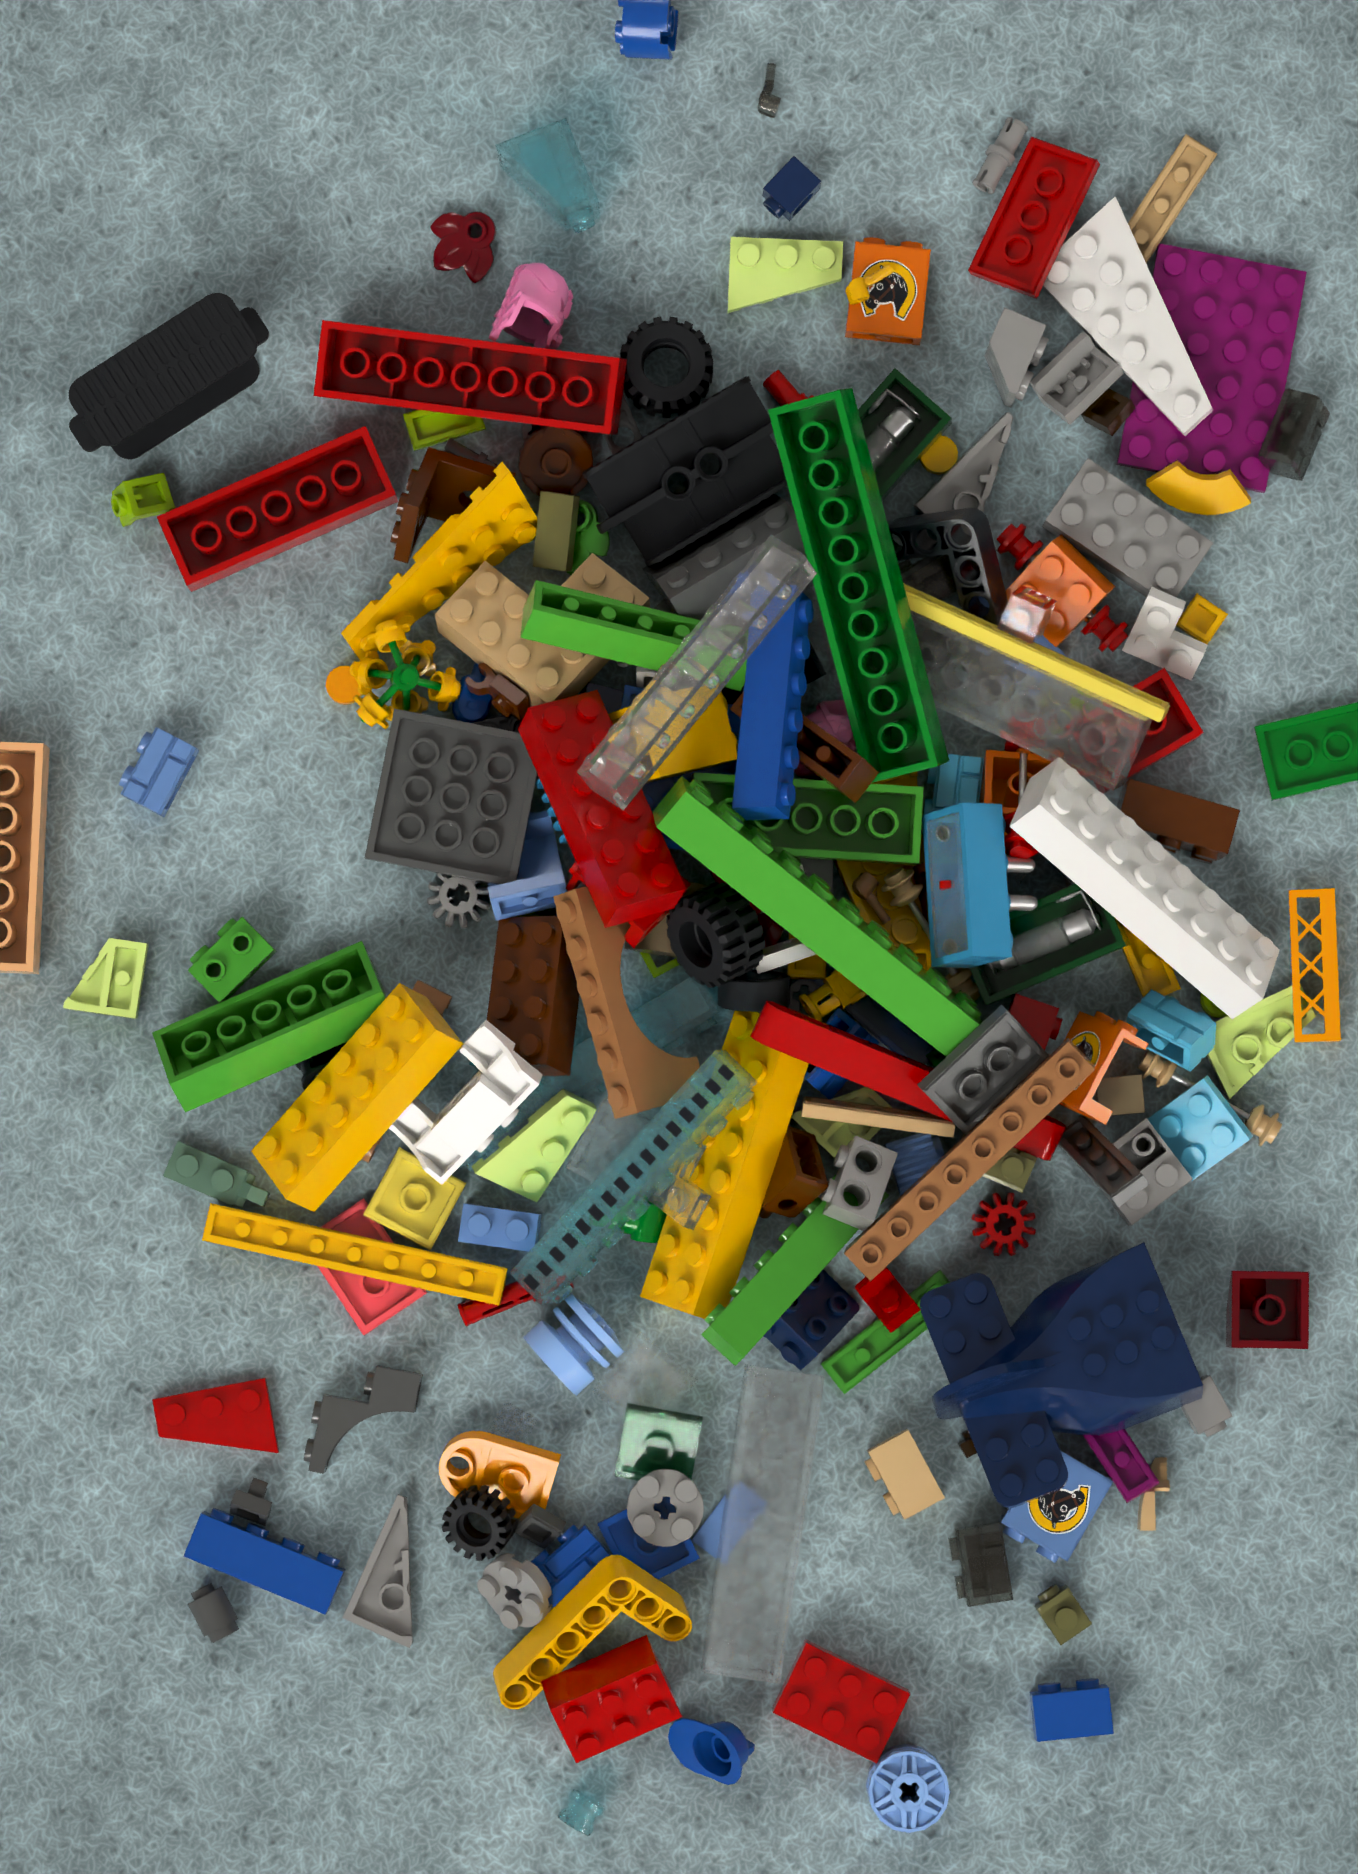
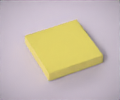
M399 1147L363 1216L430 1251L466 1183L451 1175L441 1185L423 1170L415 1155Z

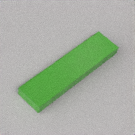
M939 1270L909 1293V1295L920 1308V1301L925 1293L948 1284L950 1281ZM921 1310L892 1333L888 1331L879 1319L875 1320L821 1363L822 1367L844 1394L847 1393L927 1329Z

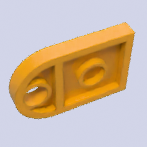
M467 1431L452 1438L445 1446L439 1461V1476L446 1490L455 1498L463 1489L466 1488L468 1490L473 1485H477L478 1490L482 1485L489 1486L488 1493L490 1494L497 1489L501 1492L498 1498L501 1501L505 1497L510 1500L506 1508H514L516 1512L514 1518L518 1519L533 1504L546 1510L561 1454L484 1431ZM454 1456L462 1457L468 1462L469 1467L465 1469L456 1468L451 1464L450 1458Z

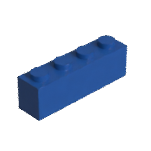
M216 1508L212 1509L211 1514L206 1511L200 1514L184 1557L326 1615L346 1570L338 1566L340 1559L320 1551L317 1557L303 1552L304 1544L287 1537H283L282 1542L267 1537L269 1530L259 1525L248 1522L245 1528L232 1523L233 1515Z

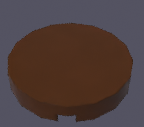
M544 426L536 429L525 439L519 450L518 468L523 482L534 494L540 496V491H550L576 495L586 487L588 481L582 474L587 469L593 467V456L590 445L578 431Z

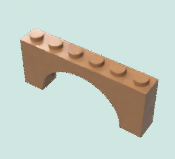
M587 886L553 896L556 914L564 934L567 954L572 963L577 981V990L582 999L587 1017V1026L592 1035L598 1065L602 1071L608 1093V1102L612 1107L614 1118L625 1117L689 1099L697 1092L701 1095L707 1094L697 1056L691 1058L677 1057L659 1049L642 1033L629 1011L622 989L620 965L622 949L626 939L624 936L631 925L625 922L605 928Z

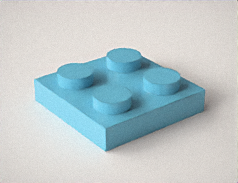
M1208 1075L1147 1118L1193 1180L1253 1137L1252 1133Z

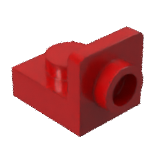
M887 1267L871 1282L865 1276L864 1279L855 1285L856 1291L890 1333L894 1332L920 1311L916 1302Z

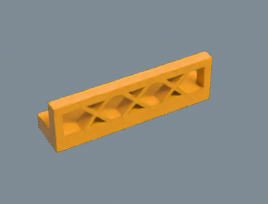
M1335 888L1289 890L1294 1042H1340ZM1319 897V915L1308 924L1297 914V898ZM1319 920L1320 934L1313 928ZM1298 921L1306 927L1299 936ZM1309 931L1321 941V952L1312 962L1299 952L1298 944ZM1299 958L1307 965L1301 973L1299 970ZM1320 958L1322 963V972L1314 966L1320 960ZM1310 969L1322 979L1323 988L1313 1000L1300 990V980ZM1322 996L1323 1010L1316 1004ZM1301 997L1309 1003L1302 1012ZM1312 1007L1324 1017L1323 1034H1302L1301 1018Z

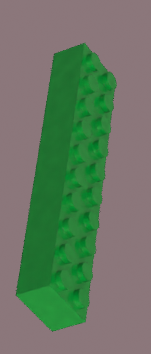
M840 389L769 409L772 428L858 755L863 757L879 772L872 783L937 767L949 762L853 389Z

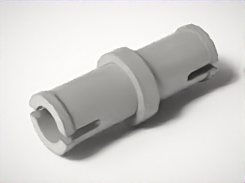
M1007 117L995 143L990 144L985 152L987 158L972 182L976 188L985 193L987 191L988 194H994L995 188L1005 169L1011 167L1015 161L1014 153L1028 130V127L1018 119L1013 121L1012 117Z

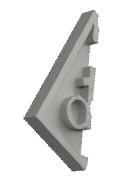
M1006 412L913 506L921 514L963 508H976L984 513V505L987 497L990 495L999 468L998 463L1004 445L1007 444L1014 417L1009 412ZM961 524L963 531L972 536L970 528L965 524Z
M398 1494L342 1618L410 1648L413 1636L407 1497Z

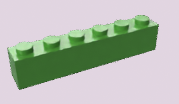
M536 580L523 608L520 638L713 685L720 684L721 687L741 691L745 684L750 632Z
M843 1192L844 1200L849 1205L858 1206L857 1198L852 1193ZM884 1192L881 1204L889 1196V1194H887L886 1192ZM819 1197L801 1212L807 1218L799 1227L792 1222L781 1234L778 1240L783 1245L775 1254L768 1249L753 1265L758 1270L756 1275L750 1281L743 1276L733 1287L729 1294L734 1299L725 1308L719 1303L704 1319L709 1324V1327L701 1335L734 1366L748 1354L859 1230L823 1215L826 1201L821 1200Z

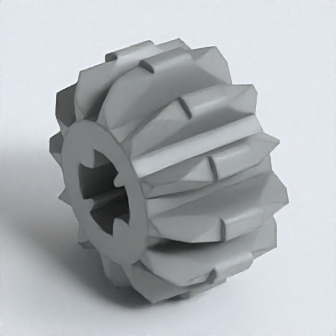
M437 873L439 879L444 883L442 886L433 882L429 883L428 888L438 892L439 896L427 898L428 905L440 903L442 905L434 911L433 916L438 919L446 912H449L445 921L447 927H452L455 917L459 916L461 928H467L468 922L465 915L471 914L474 921L480 922L482 918L474 909L477 906L483 910H489L490 904L479 900V897L489 895L488 887L477 889L476 887L483 882L471 881L455 876L448 879L446 875ZM460 886L467 888L464 892L466 895H469L468 901H461L458 906L451 904L454 900L452 897H449L450 891H458Z

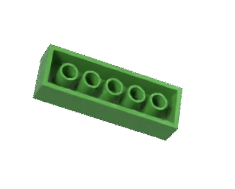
M696 772L691 775V781L694 778L712 792L710 796L716 804L721 806L725 802L732 807L735 775ZM793 779L796 799L794 805L790 808L789 819L745 820L743 817L740 818L744 826L749 830L756 826L771 839L770 844L774 847V850L779 854L784 849L795 858L916 865L920 862L924 787L870 784L859 800L854 803L824 780Z
M360 941L152 1032L169 1084L186 1113L347 1042L387 996L374 964L363 942Z

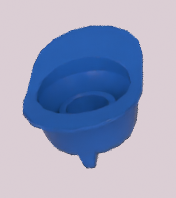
M683 1718L676 1720L669 1729L668 1740L670 1748L686 1768L726 1785L737 1783L741 1777L742 1766L755 1749L754 1743L747 1740L741 1730L728 1721L708 1725L694 1719Z

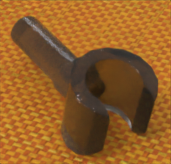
M774 63L767 64L765 84L757 107L760 114L770 118H775L782 100L781 97L771 94L774 87L776 64Z

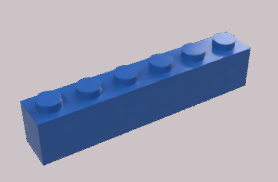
M798 587L754 589L732 809L745 820L789 819L790 808L794 805L796 799L793 778L794 769H797L799 765L797 737L798 732L803 727V715L800 710L801 697L806 693L807 688L804 667L805 659H808L810 655V642L807 637L808 626L814 617L812 601Z

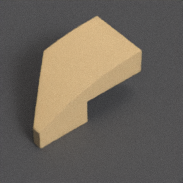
M1155 1457L1150 1466L1159 1484L1140 1496L1137 1529L1140 1531H1156L1155 1491H1170L1169 1480H1167V1457Z

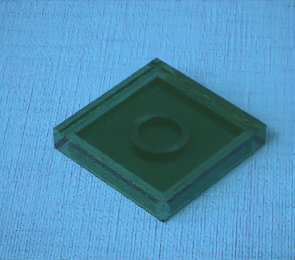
M627 1403L614 1477L639 1481L641 1477L654 1470L673 1469L684 1473L692 1479L703 1416Z

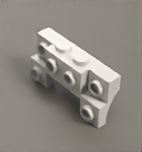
M487 1020L477 1028L460 1048V1052L479 1069L473 1078L438 1114L415 1098L389 1127L410 1148L423 1170L441 1185L475 1150L481 1153L487 1148L494 1138L492 1133L500 1125L505 1128L513 1121L519 1111L517 1107L540 1084L543 1075L513 1051L515 1043Z

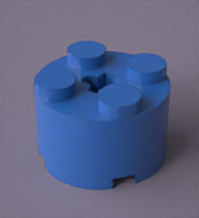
M618 0V6L623 7L622 20H617L615 24V42L620 43L621 55H625L626 58L672 60L671 51H675L677 40L678 10H674V6H671V0Z

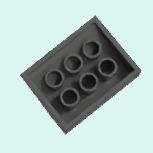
M774 493L769 498L760 501L759 504L740 513L737 517L731 518L727 523L718 526L713 531H709L705 536L699 537L693 543H689L683 549L677 550L673 555L667 556L664 560L651 566H646L643 568V571L674 614L705 621L750 594L754 589L763 586L803 562L807 557L795 511L786 500Z

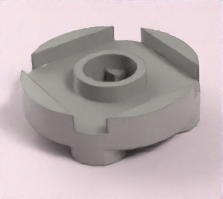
M658 1469L641 1477L634 1485L628 1497L627 1515L635 1533L646 1542L656 1546H675L690 1539L700 1526L703 1518L704 1505L700 1491L689 1477L677 1470ZM663 1497H670V1503L677 1505L676 1512L669 1513L668 1519L660 1518V1512L654 1510L655 1503H661Z
M505 1553L496 1557L486 1566L482 1578L477 1583L478 1590L499 1615L505 1627L512 1630L517 1629L519 1626L525 1628L533 1627L551 1611L552 1605L549 1606L548 1598L552 1595L550 1584L541 1570L532 1562L526 1559L521 1563L512 1559L515 1554Z

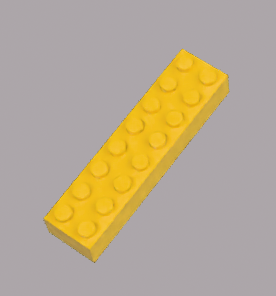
M734 1011L712 1077L722 1089L716 1095L708 1089L705 1099L709 1103L701 1110L640 1294L642 1298L703 1319L719 1303L726 1308L731 1301L732 1296L729 1292L737 1283L809 1065L807 1062L765 1046L750 1037L760 1015L758 1012ZM723 1064L735 1074L729 1081L718 1072V1069Z

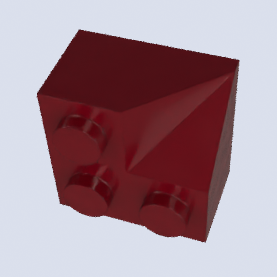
M1231 1271L1226 1307V1347L1308 1349L1309 1272Z

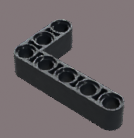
M963 508L895 519L888 525L897 561L948 554L961 609L1015 633L989 521L981 510ZM961 524H965L970 528L972 536L963 531ZM927 529L935 533L937 541L928 536ZM892 534L897 535L901 539L902 546L894 541ZM970 560L975 561L979 565L981 572L976 571L971 566ZM979 596L988 601L989 608L980 602ZM969 637L982 688L991 695L999 696L1005 694L1022 677L1024 672L1022 660ZM996 668L1001 669L1006 674L1007 679L1002 678L997 673Z

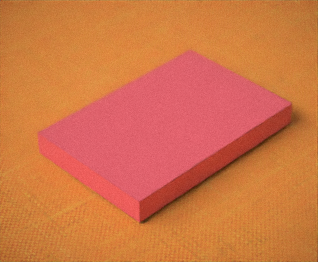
M365 1198L321 1226L322 1228L394 1243L382 1225L363 1216L368 1206ZM318 1266L364 1336L428 1293L425 1289Z

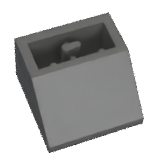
M1004 307L987 347L985 358L1004 405L1011 408L1015 398L1020 401L1023 400L1034 373L1028 371L1030 364L1038 366L1049 339L1042 336L1046 328L1045 324Z
M1147 1118L1112 1143L1144 1175L1150 1184L1119 1208L1107 1197L1128 1226L1135 1224L1193 1180Z

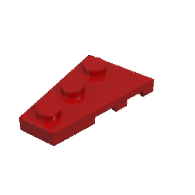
M266 1378L152 1399L159 1437L280 1453Z

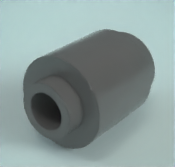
M212 1583L191 1593L194 1601L188 1603V1606L203 1636L208 1635L211 1643L239 1630L235 1622L238 1617L222 1586L214 1589Z

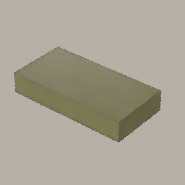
M540 491L533 567L565 572L572 571L580 496Z

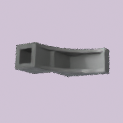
M377 1365L375 1373L368 1372L366 1377L364 1394L370 1395L369 1402L329 1394L323 1395L322 1402L315 1401L311 1423L317 1424L315 1439L308 1438L304 1453V1461L310 1462L308 1471L324 1474L337 1444L350 1429L361 1421L387 1412H416L423 1374Z

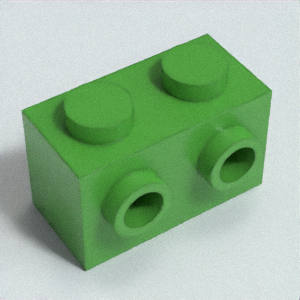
M243 917L238 921L234 918L230 919L217 932L220 939L211 948L204 945L190 959L193 965L188 971L219 1003L229 999L277 952Z

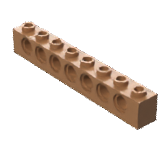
M1067 1038L967 1135L962 1137L865 1231L846 1247L844 1254L871 1282L1095 1070V1065Z

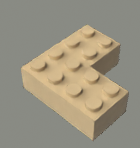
M593 553L561 585L650 608V598ZM484 561L435 613L438 633L478 665L480 663L487 664L495 675H502L528 696L531 707L577 695L610 659L520 638L523 608L529 595L488 562Z

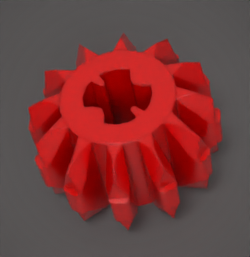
M1011 1192L1006 1196L1005 1205H1002L999 1194L993 1193L992 1201L995 1206L994 1208H991L986 1201L981 1200L978 1205L987 1213L986 1216L973 1214L971 1218L976 1222H984V1227L973 1229L972 1234L973 1236H979L986 1233L987 1237L981 1241L979 1246L985 1249L994 1241V1256H1000L1003 1243L1006 1244L1009 1256L1015 1255L1016 1249L1013 1241H1016L1022 1248H1027L1029 1243L1021 1236L1022 1232L1028 1235H1035L1036 1229L1024 1226V1221H1031L1036 1218L1035 1213H1027L1022 1216L1020 1212L1026 1208L1028 1202L1021 1200L1015 1208L1012 1207L1015 1198L1014 1193ZM1001 1213L1006 1214V1219L1011 1217L1014 1225L1008 1228L1009 1234L1004 1236L1001 1235L1002 1230L996 1232L994 1228V1223L999 1221L998 1215Z

